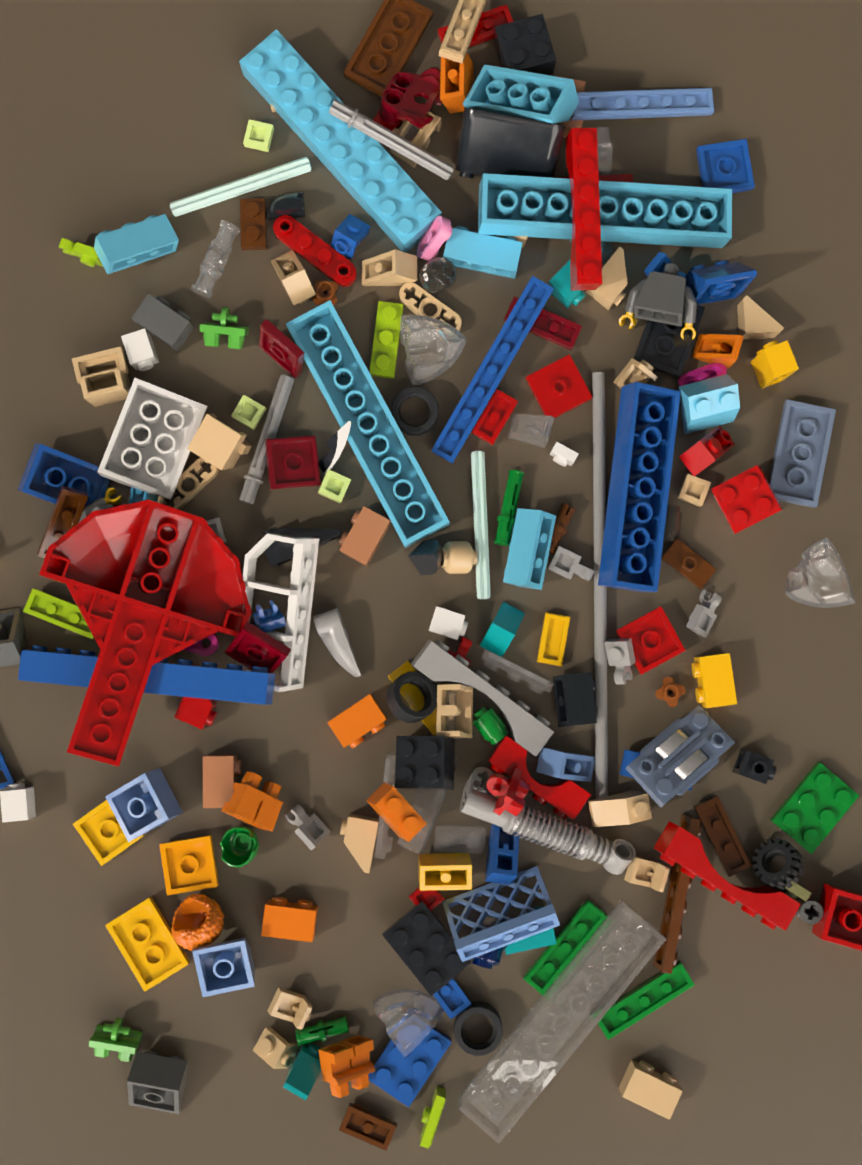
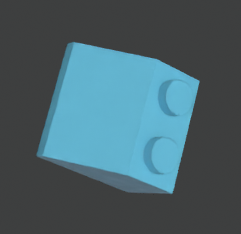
M728 374L679 386L685 434L734 422L740 409L738 384Z

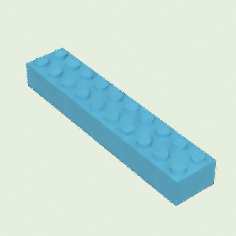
M276 29L239 61L244 77L275 108L280 117L402 252L407 253L419 243L435 218L442 216V212L377 140L352 126L348 128L347 123L329 114L334 100L342 101Z
M483 173L479 184L478 234L572 240L573 223L570 179ZM599 181L601 241L723 248L732 238V189Z
M329 300L286 323L295 344L305 352L304 361L340 428L348 421H351L347 441L405 549L449 526L450 522L331 301Z

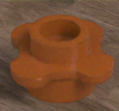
M318 280L314 283L316 295L313 296V302L316 305L326 303L329 300L333 305L337 303L335 295L338 284L335 281Z
M665 677L663 684L655 691V696L657 699L666 701L668 706L675 707L678 704L677 700L679 697L685 694V687L673 682L671 677ZM671 689L673 691L672 694H669L668 690Z

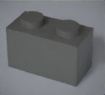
M148 294L131 319L139 327L145 328L151 335L178 352L194 329L189 322L191 318L179 309L177 312L170 309V303L162 297L157 296V298H154Z

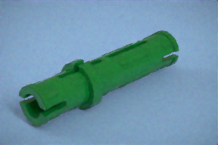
M508 471L501 513L497 516L496 520L499 522L494 543L497 545L510 546L522 480L525 474L522 471Z

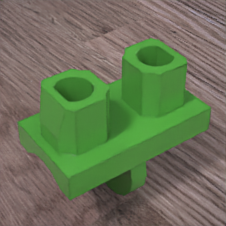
M223 306L221 314H212V320L221 321V324L209 322L200 324V332H204L205 346H220V334L229 335L228 348L242 349L245 336L249 334L248 326L229 325V322L238 323V315H230L229 307Z
M116 1017L114 1024H97L95 1032L89 1040V1047L94 1048V1055L96 1057L104 1058L109 1055L110 1051L119 1052L118 1058L120 1061L130 1062L140 1044L143 1032L130 1030V1027L122 1026L123 1018Z

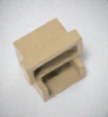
M121 346L72 358L77 383L81 385L84 399L93 406L97 407L127 399L131 384L124 350Z
M213 413L206 414L187 449L220 470L232 469L240 455L249 454L253 445L244 440L247 434L243 432L238 433L216 419L217 416Z

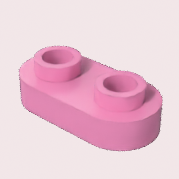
M442 216L435 218L419 241L417 247V256L419 258L430 261L437 256L441 245L452 234L453 228L449 219Z

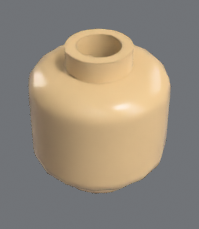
M449 541L442 548L443 557L440 567L444 568L445 572L449 574H467L471 571L473 565L477 563V552L472 549L469 542Z

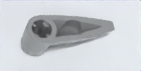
M338 608L313 616L317 632L333 658L354 677L361 676L355 653Z

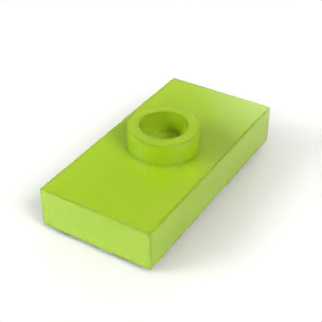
M436 1086L430 1107L425 1106L421 1122L424 1123L420 1135V1146L428 1149L431 1147L446 1101V1091L444 1088Z

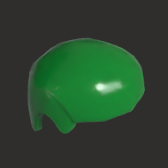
M235 826L227 830L220 841L222 848L221 859L230 867L240 868L250 863L256 857L259 850L257 835L247 826Z

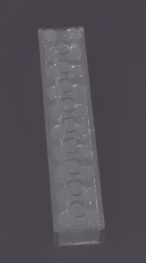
M621 899L551 987L540 997L458 1097L459 1110L499 1144L666 941L664 935Z

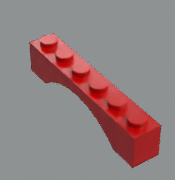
M571 128L566 137V164L571 186L573 223L570 261L571 291L596 290L602 285L597 128Z
M670 821L654 846L655 850L662 853L659 857L671 866L676 862L682 866L680 869L682 873L692 879L698 876L702 879L700 884L712 892L717 888L722 892L720 897L733 905L736 901L742 904L740 909L752 917L758 914L762 917L760 922L772 930L777 926L786 931L801 905L769 885L742 887L729 883L710 864L701 840Z

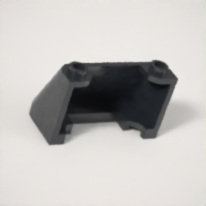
M464 107L455 170L460 171L459 176L474 179V174L483 175V173L554 178L565 126Z

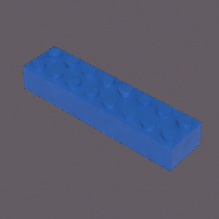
M639 382L621 387L598 586L637 592L658 591L681 391Z

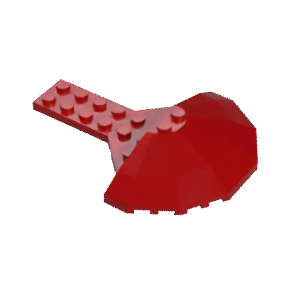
M148 499L92 511L48 547L39 575L66 584L100 648L66 751L67 753L119 767L152 665L216 632L236 637L243 626L249 622L252 611L245 592L246 586L245 582H243L239 559L211 529L204 518Z

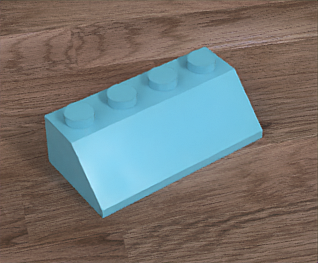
M484 65L463 105L467 108L553 124L568 122L579 103L573 79Z

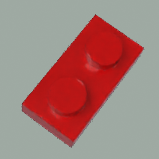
M496 389L471 433L493 446L518 401Z

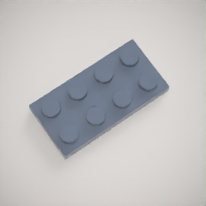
M788 399L784 401L769 476V483L779 501L811 508L818 506L836 409Z

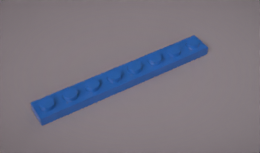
M532 275L431 452L453 464L552 294L553 287Z

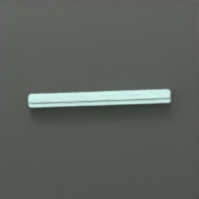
M303 157L170 203L172 214L177 217L310 172L311 165L309 159Z
M473 451L471 453L474 540L477 552L476 589L478 599H489L491 594L484 451Z

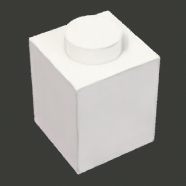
M145 328L121 336L129 363L135 370L146 371L153 368L154 364L159 363L151 335Z
M436 606L429 631L458 640L459 635L464 637L468 622L464 621L465 615Z
M25 783L9 784V789L0 791L2 822L29 820L36 817L34 786L25 787Z

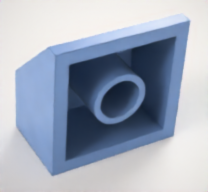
M160 768L140 775L105 796L128 842L183 813Z
M245 938L192 948L203 997L255 987V967L250 946Z

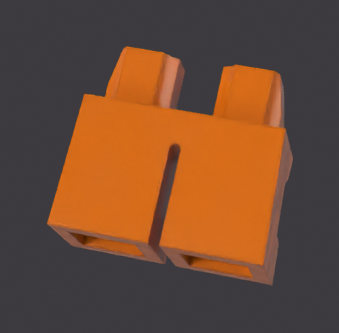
M246 772L241 783L234 782V793L229 802L225 801L221 811L258 829L273 832L283 804L282 801L278 800L281 786L271 781H266L262 791H260L258 787L262 776L253 772Z
M355 1035L339 1041V1043L337 1042L318 1049L322 1080L330 1083L333 1096L342 1098L349 1095L348 1082L350 1081L352 1088L364 1089L369 1086V1073L375 1071L373 1063L370 1062L369 1054L370 1051L374 1050L373 1039Z

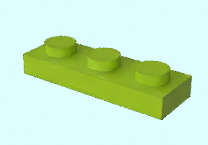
M378 302L369 372L373 377L394 379L403 304Z
M32 589L23 612L95 640L77 605L38 589Z

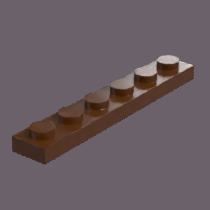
M682 814L680 827L700 838L701 820ZM676 862L671 868L653 963L662 973L672 974L673 966L677 963L676 948L678 941L682 937V916L685 915L687 910L686 895L687 890L690 889L692 884V878L680 871L682 866Z

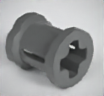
M801 898L796 900L801 904L796 912L797 917L808 924H816L822 919L823 908L818 902L811 898H808L807 901ZM810 907H811V911H810V912H809V911L804 912L805 908H810Z

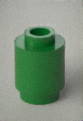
M483 706L473 714L475 718L473 725L486 741H490L492 745L508 734V731L505 729V723L492 707L486 709Z

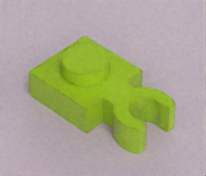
M61 238L59 248L63 249L62 252L79 257L80 262L87 266L94 267L96 264L103 267L94 247Z

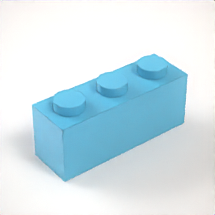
M166 214L160 216L151 215L144 221L135 224L130 222L123 225L120 229L114 231L105 230L99 233L95 238L94 249L106 273L111 274L176 252L179 239Z
M456 226L453 228L450 238L446 241L443 264L515 279L523 242H519L516 238L510 236L500 238L494 235L470 232L468 228Z
M517 509L504 571V583L517 587L542 590L556 520L555 515L542 510Z

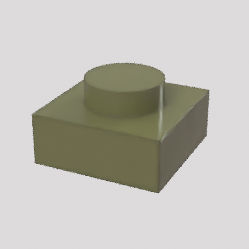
M791 881L793 886L790 888L784 885L782 892L795 901L798 897L807 901L811 895V892L794 881Z

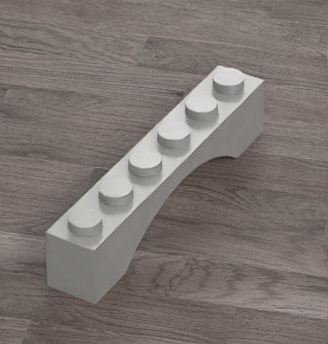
M429 639L411 664L433 681L459 682L485 693L503 713L509 726L511 738L534 756H537L554 733V731L548 728L551 723L539 714L536 718L528 713L531 708L519 699L516 703L510 700L508 696L511 693L499 684L494 688L488 683L490 678L479 669L476 673L467 668L470 663L460 655L454 658L448 654L447 651L450 648L437 639L434 643Z

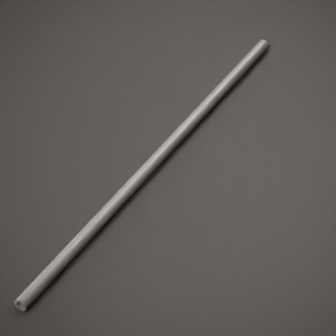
M604 372L592 373L595 704L598 708L597 723L595 724V799L608 796L607 654L604 644L607 640V587L598 586L606 521Z

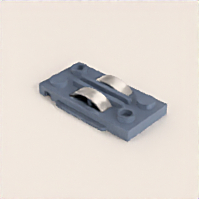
M698 705L687 716L674 721L640 751L641 755L625 769L662 808L676 794L679 796L683 795L719 763L718 758L735 742Z

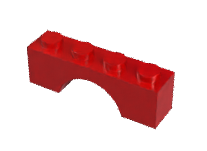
M507 735L501 739L488 758L489 762L492 763L490 768L498 774L503 775L507 773L510 776L515 767L522 771L520 779L530 785L529 789L534 792L532 795L534 799L543 805L546 802L555 807L553 812L564 820L567 817L574 820L591 794L569 779H564L555 784H544L536 781L531 777L526 766L528 750Z

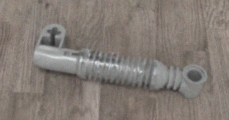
M486 767L475 768L463 788L460 812L502 827L503 831L510 835H519L520 838H525V840H530V842L535 841L536 844H541V846H546V848L551 847L552 850H557V852H562L563 854L567 853L568 856H573V858L579 860L590 859L591 861L602 863L608 872L615 875L623 873L635 858V848L625 839L612 841L597 836L588 827L586 828L582 825L578 827L577 823L573 825L572 821L568 823L567 820L562 822V818L557 819L556 815L552 817L551 814L546 816V812L541 814V811H536L535 808L530 810V806L525 808L524 805V808L517 816L512 815L506 810L500 816L494 813L497 798L488 791L486 786L488 778L494 775V773Z

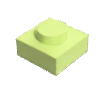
M249 119L243 142L244 146L269 152L274 132L273 125Z
M243 395L231 417L254 430L266 411V407Z
M328 469L318 494L341 503L351 479Z

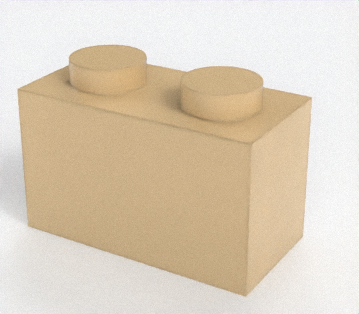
M631 1060L619 1085L623 1098L669 1120L683 1092L676 1077L667 1072L660 1074L654 1071L652 1065L644 1061L637 1063Z

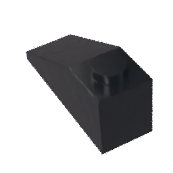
M277 527L263 532L264 536L266 534H280L291 537L319 538L318 547L342 536L339 529L281 528L277 530ZM275 540L264 551L271 566L276 568L293 560L295 544Z

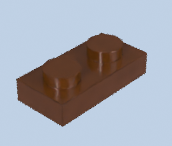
M265 198L240 199L242 250H267Z
M349 1103L339 1131L387 1151L396 1130L397 1122Z

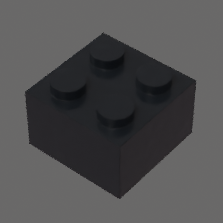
M543 13L495 26L493 42L501 67L544 75L554 74L556 56Z
M396 736L395 788L409 790H454L455 738L447 736Z

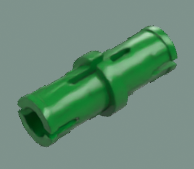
M346 1016L326 1022L320 1020L318 1024L304 1027L302 1030L295 1029L297 1043L301 1046L302 1044L317 1040L324 1042L327 1041L328 1037L349 1033Z

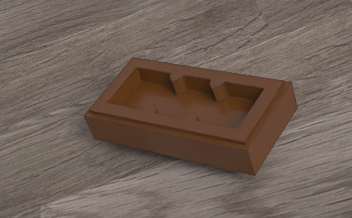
M675 539L661 557V560L699 590L703 588L717 570L679 539Z

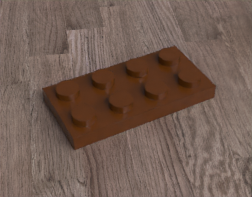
M384 0L344 70V77L382 97L393 75L403 72L433 18V11L413 0Z

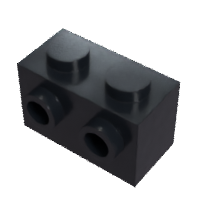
M591 672L554 676L553 684L558 727L596 724L598 708L594 700L595 683Z

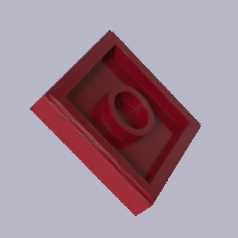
M266 319L260 325L259 347L293 378H297L302 373L305 352Z
M316 435L265 439L270 490L321 485Z
M247 622L224 653L251 670L252 666L268 668L267 673H273L289 655L291 649Z

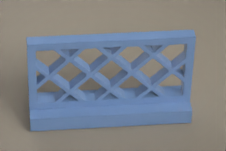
M537 866L517 873V877L510 885L490 883L442 901L455 947L462 962L560 926ZM536 876L537 882L533 890L522 886L525 879ZM506 886L514 888L509 899L498 895L501 888ZM519 891L530 894L525 905L514 901ZM482 895L490 897L485 908L474 904L477 897ZM535 897L545 900L547 906L537 910L530 907ZM495 900L506 903L501 914L490 910ZM458 904L466 906L461 916L452 914L450 907ZM511 906L522 910L519 917L513 919L506 917ZM471 908L482 912L476 923L466 919ZM487 915L497 919L495 925L489 928L482 926ZM463 924L473 928L470 935L459 938L458 932Z

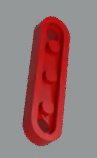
M283 215L275 220L273 230L279 241L330 280L335 281L338 286L348 287L355 282L357 277L356 268L343 255L293 217ZM285 224L290 226L288 230H282L281 227ZM341 269L348 270L346 275H341L339 272Z

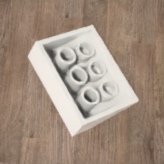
M134 378L98 469L99 475L120 484L171 500L190 453V450L187 448L201 425L207 406Z

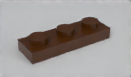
M62 485L39 546L38 557L45 558L48 547L78 524L88 499V493Z
M715 795L694 805L693 807L699 820H701L700 822L726 875L731 877L751 867L752 865L719 797Z

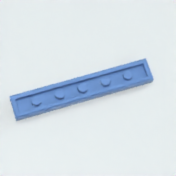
M712 88L577 92L579 103L571 116V121L711 116L715 112Z

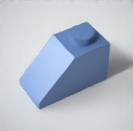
M543 747L538 757L536 772L560 779L591 782L595 757Z

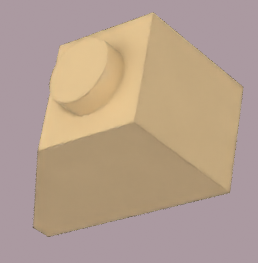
M619 247L603 266L602 285L596 290H586L588 295L607 310L613 304L618 306L627 295L624 293L628 284L624 249Z
M395 249L362 261L363 286H402L406 283L417 281V256Z
M293 250L271 260L293 305L305 303L310 297L316 295L305 269Z
M630 790L588 801L593 827L628 825L652 819L649 796L645 792Z
M350 813L348 820L343 819L340 834L345 835L344 844L364 873H370L380 819Z

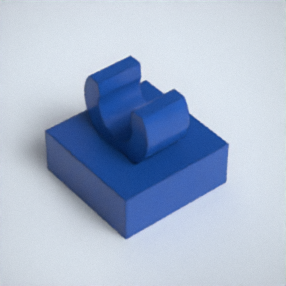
M273 600L269 601L270 608L263 610L260 604L256 605L257 612L253 613L257 627L265 633L286 626L284 616Z

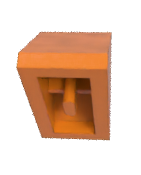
M699 334L692 357L709 364L721 363L729 369L737 361L744 337L742 335Z

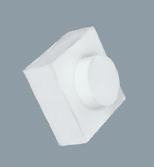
M556 442L549 455L554 457L553 461L566 467L567 464L573 465L579 453Z

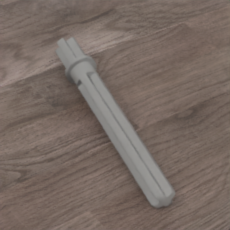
M334 100L329 114L347 123L348 128L351 126L445 180L450 178L454 170L452 165L359 113L358 108L354 110L342 102Z
M281 374L248 474L244 475L246 480L239 500L245 503L254 504L259 486L263 484L262 477L267 465L265 439L276 438L294 383V378L289 375Z

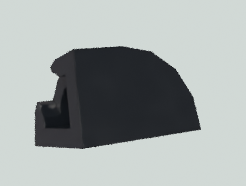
M303 191L278 195L271 201L267 209L266 220L277 219L283 215L293 218L305 217Z
M433 539L423 540L409 554V558L421 575L436 573L443 557L442 548L438 540Z

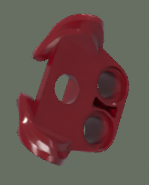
M431 67L421 75L408 72L395 73L382 95L381 119L390 124L397 123L400 120H407L419 129H423L425 125L431 123L434 118L428 115L434 102L436 101L438 106L442 105L440 100L441 70L438 67ZM421 96L426 98L428 102L420 104L414 98Z

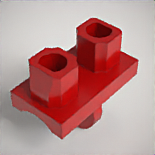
M516 767L510 779H507L502 774H494L487 780L486 786L488 791L492 795L498 796L493 812L499 816L504 810L517 816L524 808L526 801L523 798L527 795L530 785L520 779L522 771Z

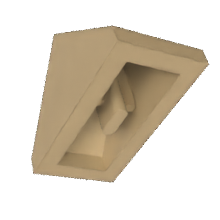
M746 295L737 305L739 335L744 337L743 340L775 338L784 329L782 325L749 296Z

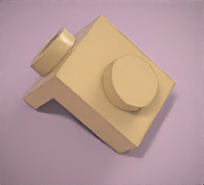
M631 359L613 383L621 389V387L634 382L646 384L649 379L656 381L658 377L652 373L654 367L643 359L641 362Z
M635 856L627 868L624 880L663 892L670 868L654 860Z
M278 987L267 1011L271 1016L293 1022L297 1029L302 1030L305 1022L310 1019L312 1005L305 995Z
M265 1028L253 1051L273 1069L288 1068L294 1062L296 1052L300 1046L296 1042L288 1043L272 1028Z

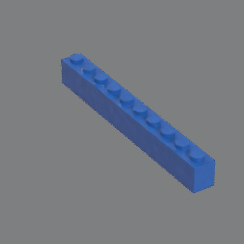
M32 646L31 650H21L18 680L88 687L98 658L95 657L96 651L80 650L79 655L71 654L72 649L56 648L55 653L47 652L48 647ZM165 658L152 665L143 693L272 705L275 674L267 673L268 668L252 666V671H243V665L227 664V669L217 668L218 663L202 662L201 667L193 666V661L177 659V664H169L168 658Z

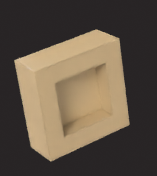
M686 474L677 498L701 507L711 482Z

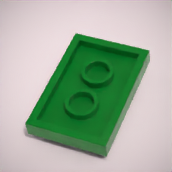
M816 762L771 817L770 821L808 853L812 854L860 795L823 764Z

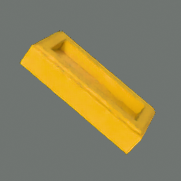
M545 612L536 662L562 666L571 617Z

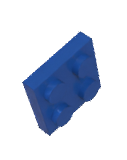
M747 139L697 147L696 155L702 187L732 189V193L753 190L755 184Z

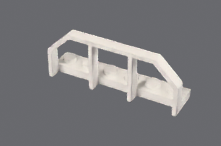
M266 534L245 555L243 582H245V592L251 611L254 588L289 596L285 634L276 631L266 632L276 640L284 641V645L291 649L289 655L282 662L280 684L274 682V691L276 692L300 689L304 685L319 538ZM275 540L295 544L293 548L294 555L290 575V588L255 581L257 558ZM243 665L242 669L244 671H252Z

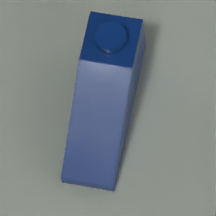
M491 824L485 882L510 885L518 873L519 835H510L504 832L502 827Z

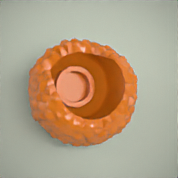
M192 893L180 903V906L174 912L175 916L173 917L171 934L176 943L184 949L192 951V948L211 945L223 930L224 914L221 907L214 899L207 897L205 894Z

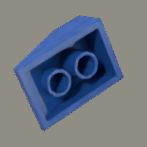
M729 260L717 262L714 266L706 268L705 265H697L690 268V271L686 274L688 276L686 286L692 289L698 305L738 298L757 276V271L740 262L729 263Z
M35 443L17 490L56 504L63 485L88 493L86 507L98 498H103L110 479L100 476L98 473L99 467L48 446Z

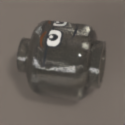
M437 257L422 265L419 274L421 285L432 294H438L452 287L456 281V268L454 264L444 257Z

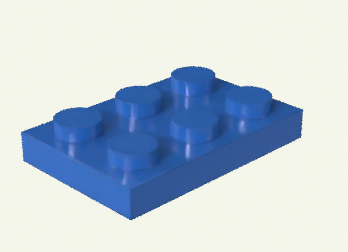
M409 1010L373 1064L375 1071L369 1073V1081L409 1108L448 1049L452 1039Z

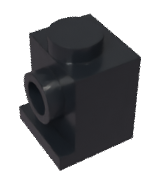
M740 748L732 772L767 784L768 780L774 778L776 766L773 765V759ZM760 763L761 768L757 773L755 771V765Z

